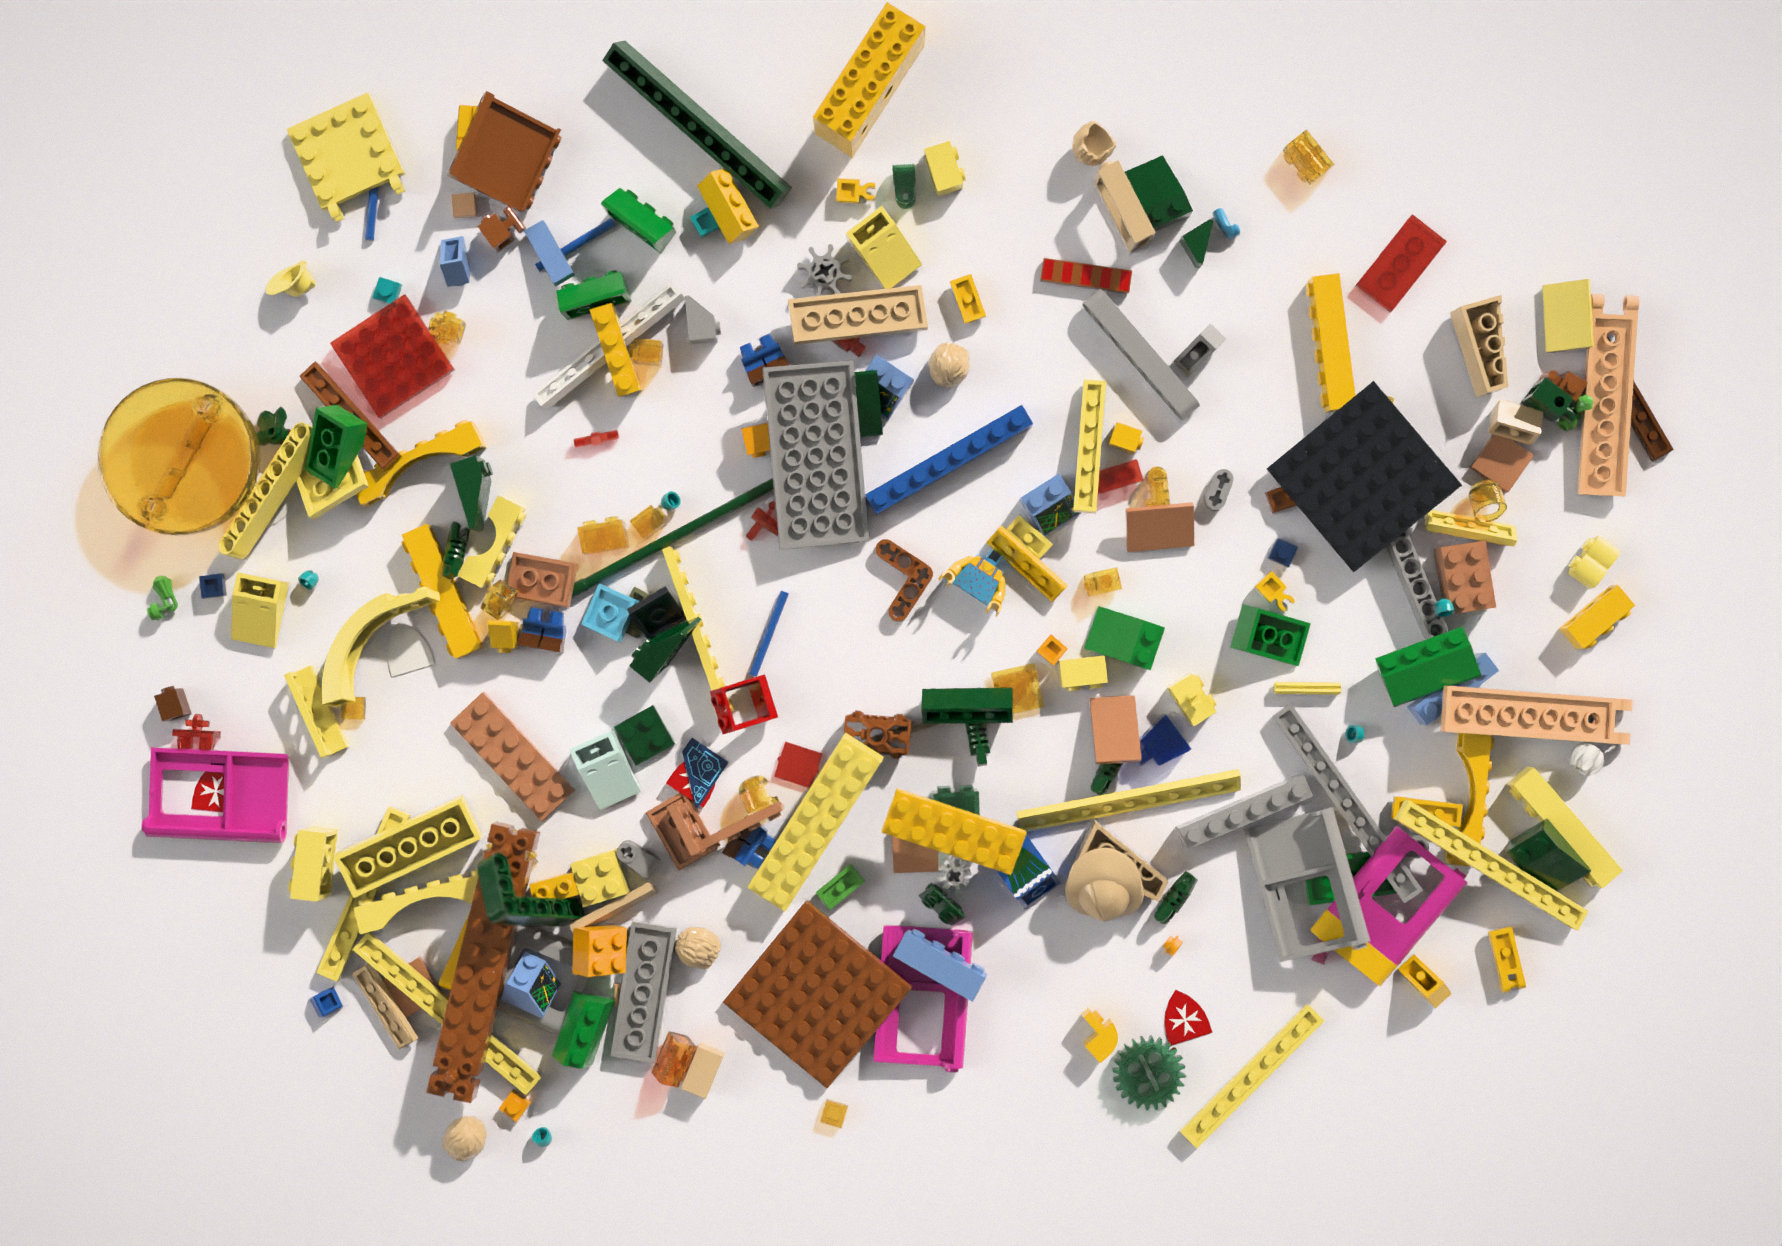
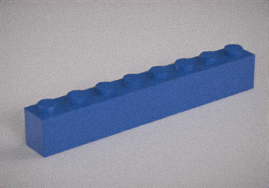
M1020 405L868 492L865 496L877 516L1031 428L1033 422L1023 405Z

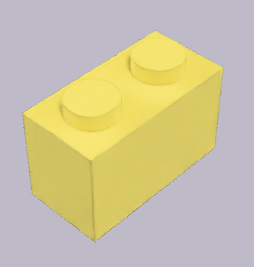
M950 141L925 148L924 157L937 197L963 189V181H966L963 168H958L956 160H959L956 146L952 147Z
M1105 656L1058 661L1061 687H1066L1067 691L1080 690L1082 685H1089V689L1102 688V683H1108Z

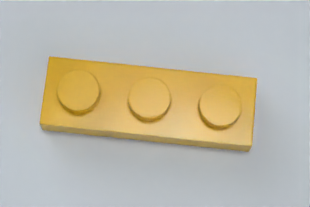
M1393 796L1392 819H1395L1404 800H1410L1448 825L1461 826L1462 804Z

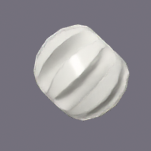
M1580 743L1571 750L1569 764L1576 772L1585 776H1592L1602 769L1604 755L1594 745Z
M954 858L948 859L949 866L946 867L942 863L938 868L945 872L942 875H937L938 881H947L943 885V888L947 891L952 885L955 886L954 892L961 891L959 884H964L967 887L970 882L964 879L965 876L971 875L970 868L963 870L962 867L966 862L961 859L957 865L954 864ZM951 870L954 872L959 871V878L957 880L954 878L949 879Z

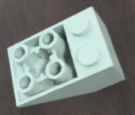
M615 730L569 749L575 765L599 810L641 792Z

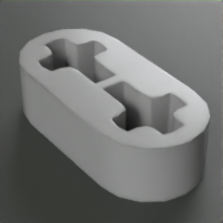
M1220 469L1212 476L1204 497V504L1209 510H1219L1226 503L1234 480L1233 474L1227 469ZM1225 474L1228 483H1223L1222 487L1218 488L1220 480L1217 479V476ZM1216 491H1218L1220 504L1217 503L1215 506H1212V501L1209 500V497H1214Z

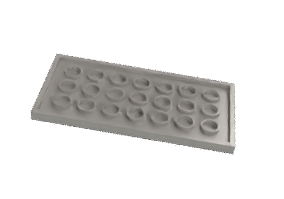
M853 360L762 368L779 549L869 541Z

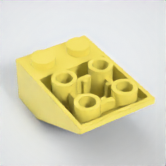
M882 206L846 232V239L884 289L893 288L922 266L921 261Z
M237 572L232 594L231 639L276 648L290 582Z

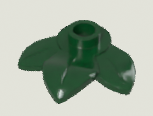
M279 407L274 414L267 410L259 414L257 425L260 429L254 435L256 443L262 446L269 443L272 445L283 444L288 436V431L284 427L287 414L283 407Z

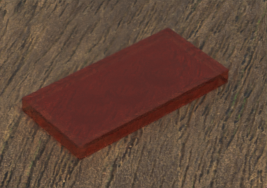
M1411 214L1356 283V286L1391 313L1447 241Z

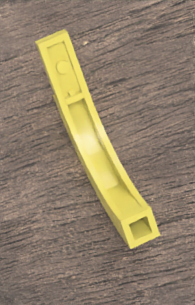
M420 587L415 590L416 592L394 596L385 593L360 607L342 626L330 647L322 678L323 704L339 707L355 702V670L360 654L369 638L390 619L439 602V592L430 590L428 587Z

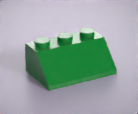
M618 188L600 203L610 217L660 254L676 234L674 227H672L674 223L666 216L660 218L655 214V208L647 202L644 205L637 200L638 196L629 189L625 192L623 189Z
M617 270L604 273V277L597 279L596 277L585 278L583 283L574 285V283L561 286L560 290L556 291L559 311L567 320L591 314L590 309L609 303L617 306L631 302L625 277L621 271L617 272Z
M574 991L552 1057L561 1065L584 1069L593 1065L614 1004V999Z

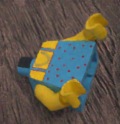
M991 549L985 559L978 555L962 558L954 562L938 578L939 581L943 577L948 580L946 587L953 583L988 606L986 609L987 614L990 609H994L996 611L995 617L999 615L1005 597V579L1002 576L1003 572L996 568L1002 558V555Z

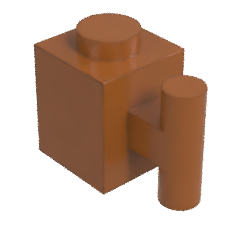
M510 206L503 210L507 216V219L503 222L495 213L494 215L490 214L484 217L480 222L481 224L477 226L497 253L515 240L510 233L511 229L515 227L518 233L526 230V227Z
M1551 370L1540 376V380L1546 377L1573 398L1571 404L1577 402L1578 397H1580L1588 382L1570 371L1558 376L1555 370Z

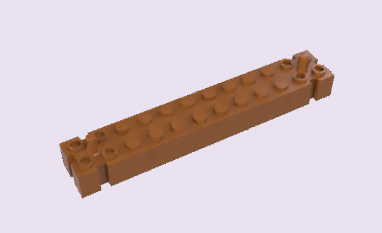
M494 822L491 824L487 842L492 843V847L484 851L483 860L498 852L505 855L509 863L516 897H525L534 858H530L529 855L530 852L537 850L541 832L526 828L514 832V825ZM479 876L432 1065L438 1067V1069L430 1075L426 1093L444 1097L447 1093H453V1100L470 1104L477 1097L481 1080L475 1077L484 1068L518 925H498L490 922L486 914Z

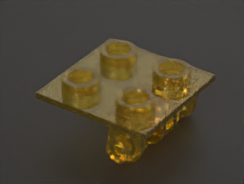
M1035 663L991 673L994 688H1013V714L1044 707Z

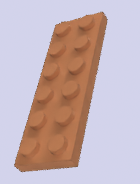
M482 692L450 722L541 821L575 791L572 785L485 692Z

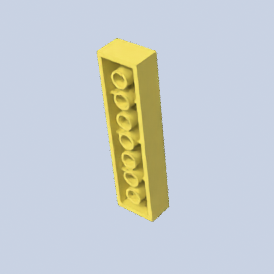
M845 732L747 888L786 912L884 757Z

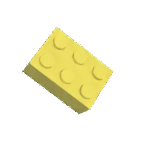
M311 826L300 829L295 834L293 844L296 847V852L291 860L293 878L290 879L288 891L291 892L290 899L318 902L331 896L338 829Z

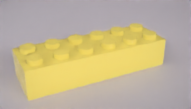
M462 794L337 852L334 859L353 898L480 840L482 833Z

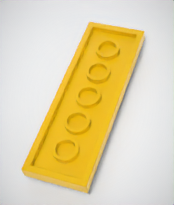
M898 788L895 790L881 829L882 833L1010 875L1027 834L1025 830Z

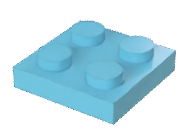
M599 583L581 625L618 642H622L632 619L627 609L639 601Z

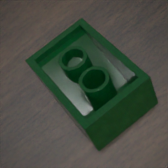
M1163 155L1125 171L1155 232L1188 218L1193 212L1184 189Z
M473 456L450 463V467L469 529L481 532L484 529L492 482L490 476L493 475L489 462L486 463L484 459Z
M698 616L657 634L653 639L648 638L631 655L634 659L629 667L651 683L669 666L702 619Z
M1548 818L1510 840L1506 851L1521 870L1555 891L1561 890L1591 872L1589 866Z

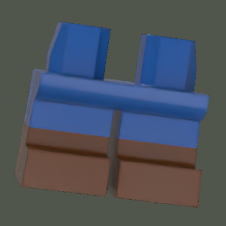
M770 334L759 338L763 347L760 351L755 352L751 343L740 347L741 361L752 387L764 382L762 368H765L763 360H765L768 367L789 366L778 342L775 343Z
M530 607L527 619H523L522 632L517 645L563 652L567 626L564 625V613L551 611L549 623L542 622L544 609Z
M762 825L752 831L746 828L740 831L741 836L728 842L722 853L740 862L743 866L748 864L753 868L759 869L765 858L755 852L760 845L770 852L776 840L767 833L769 830Z

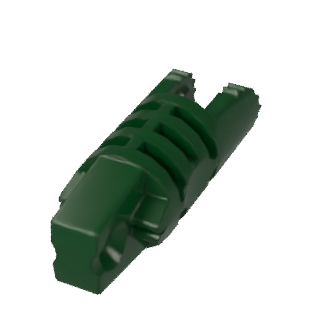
M453 521L450 526L443 557L442 576L447 579L458 576L464 562L470 529L465 527L460 532L461 526L456 521Z
M965 723L970 755H976L978 767L987 766L986 754L990 753L986 724L979 723V725L972 726L971 723Z
M1123 763L1100 764L1091 783V791L1100 796L1104 795L1111 783L1114 782Z
M1185 871L1176 880L1162 899V903L1155 913L1156 921L1166 925L1176 913L1178 914L1190 897L1198 881L1197 878Z

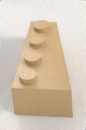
M1502 295L1460 306L1450 312L1476 398L1508 387L1507 364L1503 349L1505 337L1502 335V324L1504 321L1500 306Z
M1093 819L1074 858L1075 861L1083 854L1094 849L1111 848L1128 856L1135 863L1141 876L1144 895L1159 902L1168 884V880Z

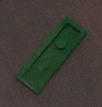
M877 370L854 372L861 437L883 435Z

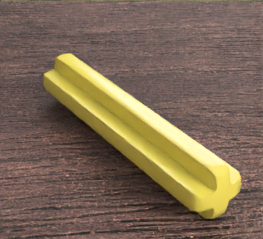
M1275 682L1274 693L1339 695L1341 693V684Z

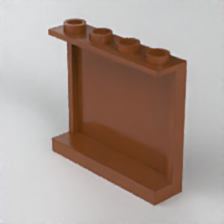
M485 91L446 176L522 213L525 209L529 210L533 204L534 197H532L534 189L538 190L543 181V177H541L544 168L548 169L553 157L550 154L553 148L557 149L562 137L559 136L561 129H554L494 98V94Z

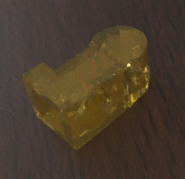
M1152 467L1145 475V480L1150 490V499L1144 501L1145 507L1169 505L1167 473L1162 467Z

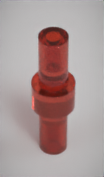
M618 430L604 433H600V431L590 433V436L573 440L576 448L591 444L593 446L602 445L605 441L619 439L620 437Z

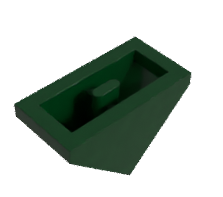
M1207 220L1184 234L1179 240L1195 268L1200 269L1203 265L1213 220Z

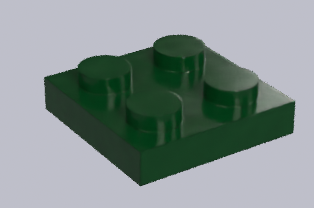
M654 705L614 726L635 766L676 744Z

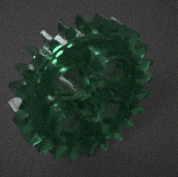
M1149 1035L1148 1041H1145L1143 1036H1140L1139 1043L1131 1039V1047L1124 1044L1126 1051L1118 1050L1121 1059L1113 1060L1118 1067L1112 1068V1071L1118 1075L1112 1079L1114 1082H1120L1115 1086L1116 1090H1123L1120 1094L1122 1099L1129 1096L1127 1100L1129 1105L1136 1101L1137 1109L1142 1104H1144L1146 1111L1149 1110L1152 1104L1155 1110H1158V1103H1162L1164 1107H1167L1165 1100L1169 1099L1174 1102L1172 1094H1181L1177 1086L1184 1087V1083L1180 1081V1078H1185L1186 1074L1180 1072V1070L1186 1068L1183 1063H1178L1183 1059L1182 1056H1174L1178 1051L1176 1047L1169 1050L1171 1043L1167 1041L1162 1045L1161 1037H1158L1156 1042H1154L1152 1035ZM1159 1053L1158 1061L1150 1062L1148 1060L1150 1054ZM1139 1055H1143L1149 1069L1152 1071L1151 1074L1159 1087L1158 1091L1154 1089L1149 1077L1146 1075V1070L1139 1059ZM1131 1063L1139 1064V1069L1136 1072L1128 1071ZM1163 1073H1168L1170 1075L1169 1080L1165 1083L1159 1082V1076ZM1142 1083L1149 1084L1148 1091L1144 1093L1139 1092L1138 1087Z

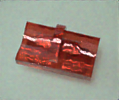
M197 713L194 714L192 720L185 721V725L192 726V730L173 729L172 736H177L178 749H193V737H200L199 750H214L216 738H221V731L202 730L203 727L210 726V721L203 720L202 714Z

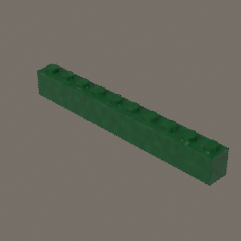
M626 40L614 42L602 60L608 67L768 208L772 209L783 202L793 187Z

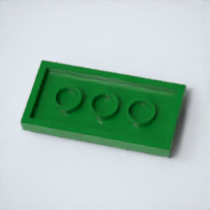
M1368 851L1346 854L1352 877L1357 874L1371 857ZM1328 876L1305 880L1308 905L1332 903L1335 900ZM1386 878L1373 893L1372 897L1396 894L1397 892Z

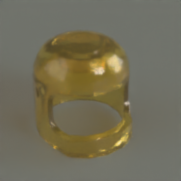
M1482 480L1475 483L1469 490V500L1473 508L1475 521L1480 523L1494 521L1507 510V503L1502 489L1497 482ZM1499 504V508L1495 513L1488 515L1477 514L1481 508L1487 505Z
M762 775L749 777L739 786V796L748 814L780 802L778 796L771 797L768 795L765 785L769 784V781Z

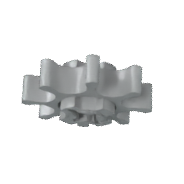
M832 244L828 245V251L823 256L817 255L814 248L809 247L808 250L813 256V261L808 265L800 262L797 263L798 270H805L809 273L808 279L800 282L801 289H805L808 285L812 284L818 288L816 296H821L824 289H832L835 294H840V291L836 288L837 282L840 280L852 281L851 275H845L840 271V267L849 262V257L845 255L840 260L833 259L831 256L834 249ZM822 268L826 271L828 270V276L825 277L824 274H821Z

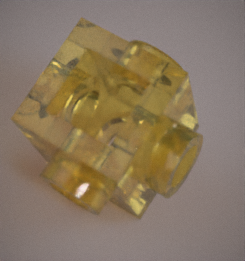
M443 311V314L436 312L435 316L430 319L428 329L430 334L436 338V342L445 345L452 342L460 345L466 322L456 318L457 314Z

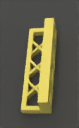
M307 666L297 672L285 674L284 677L320 757H327L348 748V743L331 706L323 704L322 686L313 666Z

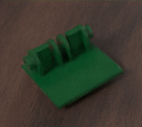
M930 882L925 888L926 890L918 895L922 899L923 905L928 909H933L938 914V918L947 925L952 926L966 917L962 907L955 901L951 903V897L947 900L945 898L947 893L942 895L944 891L937 884Z

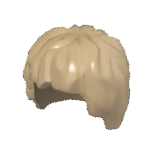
M1090 121L1083 125L1073 136L1072 150L1074 155L1078 158L1079 162L1089 166L1101 165L1111 156L1116 148L1114 139L1096 121Z
M946 342L938 345L928 362L930 376L933 381L942 388H953L966 379L970 368L967 350L954 343L949 344Z
M689 927L681 931L678 939L675 941V950L679 960L689 967L703 970L712 966V963L718 957L721 947L719 938L713 932L702 927Z
M463 1116L455 1119L447 1127L442 1139L444 1150L451 1155V1158H456L457 1161H467L477 1156L483 1150L487 1138L485 1126L475 1116Z

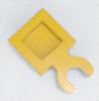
M837 178L836 201L837 203L859 204V197H863L866 201H874L875 195H868L866 191L868 189H875V184L869 182L864 186H860V179Z
M1270 571L1254 586L1269 603L1275 599L1277 601V608L1282 612L1286 611V608L1282 605L1284 599H1287L1291 604L1295 602L1292 596L1283 593L1287 587L1273 571Z

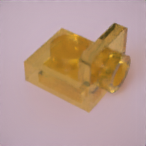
M1117 567L1084 575V587L1089 597L1122 589Z

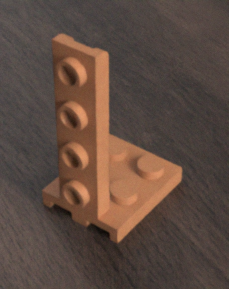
M680 799L667 806V809L690 855L693 856L706 848L708 852L721 846L719 842L726 838L728 841L741 836L740 831L746 828L752 831L760 827V821L766 818L772 821L780 817V811L784 809V806L781 802H776L703 839L700 837L702 834L700 826L697 822L693 823L690 817L692 811L687 802H683Z

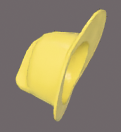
M300 261L274 275L266 286V293L268 295H275L284 292L293 297H299L313 289L316 282L313 280L311 273L306 269V261Z

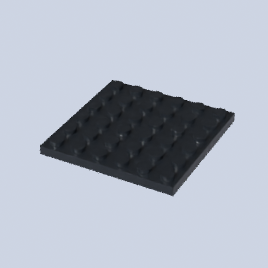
M1374 381L1266 468L1353 573L1462 486L1459 480Z

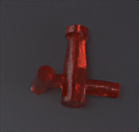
M775 499L768 504L769 510L767 513L758 507L750 518L756 522L746 534V538L753 541L763 527L778 536L777 521L771 517L775 510Z

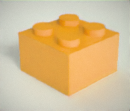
M610 924L573 928L572 974L594 977L626 973L627 927Z

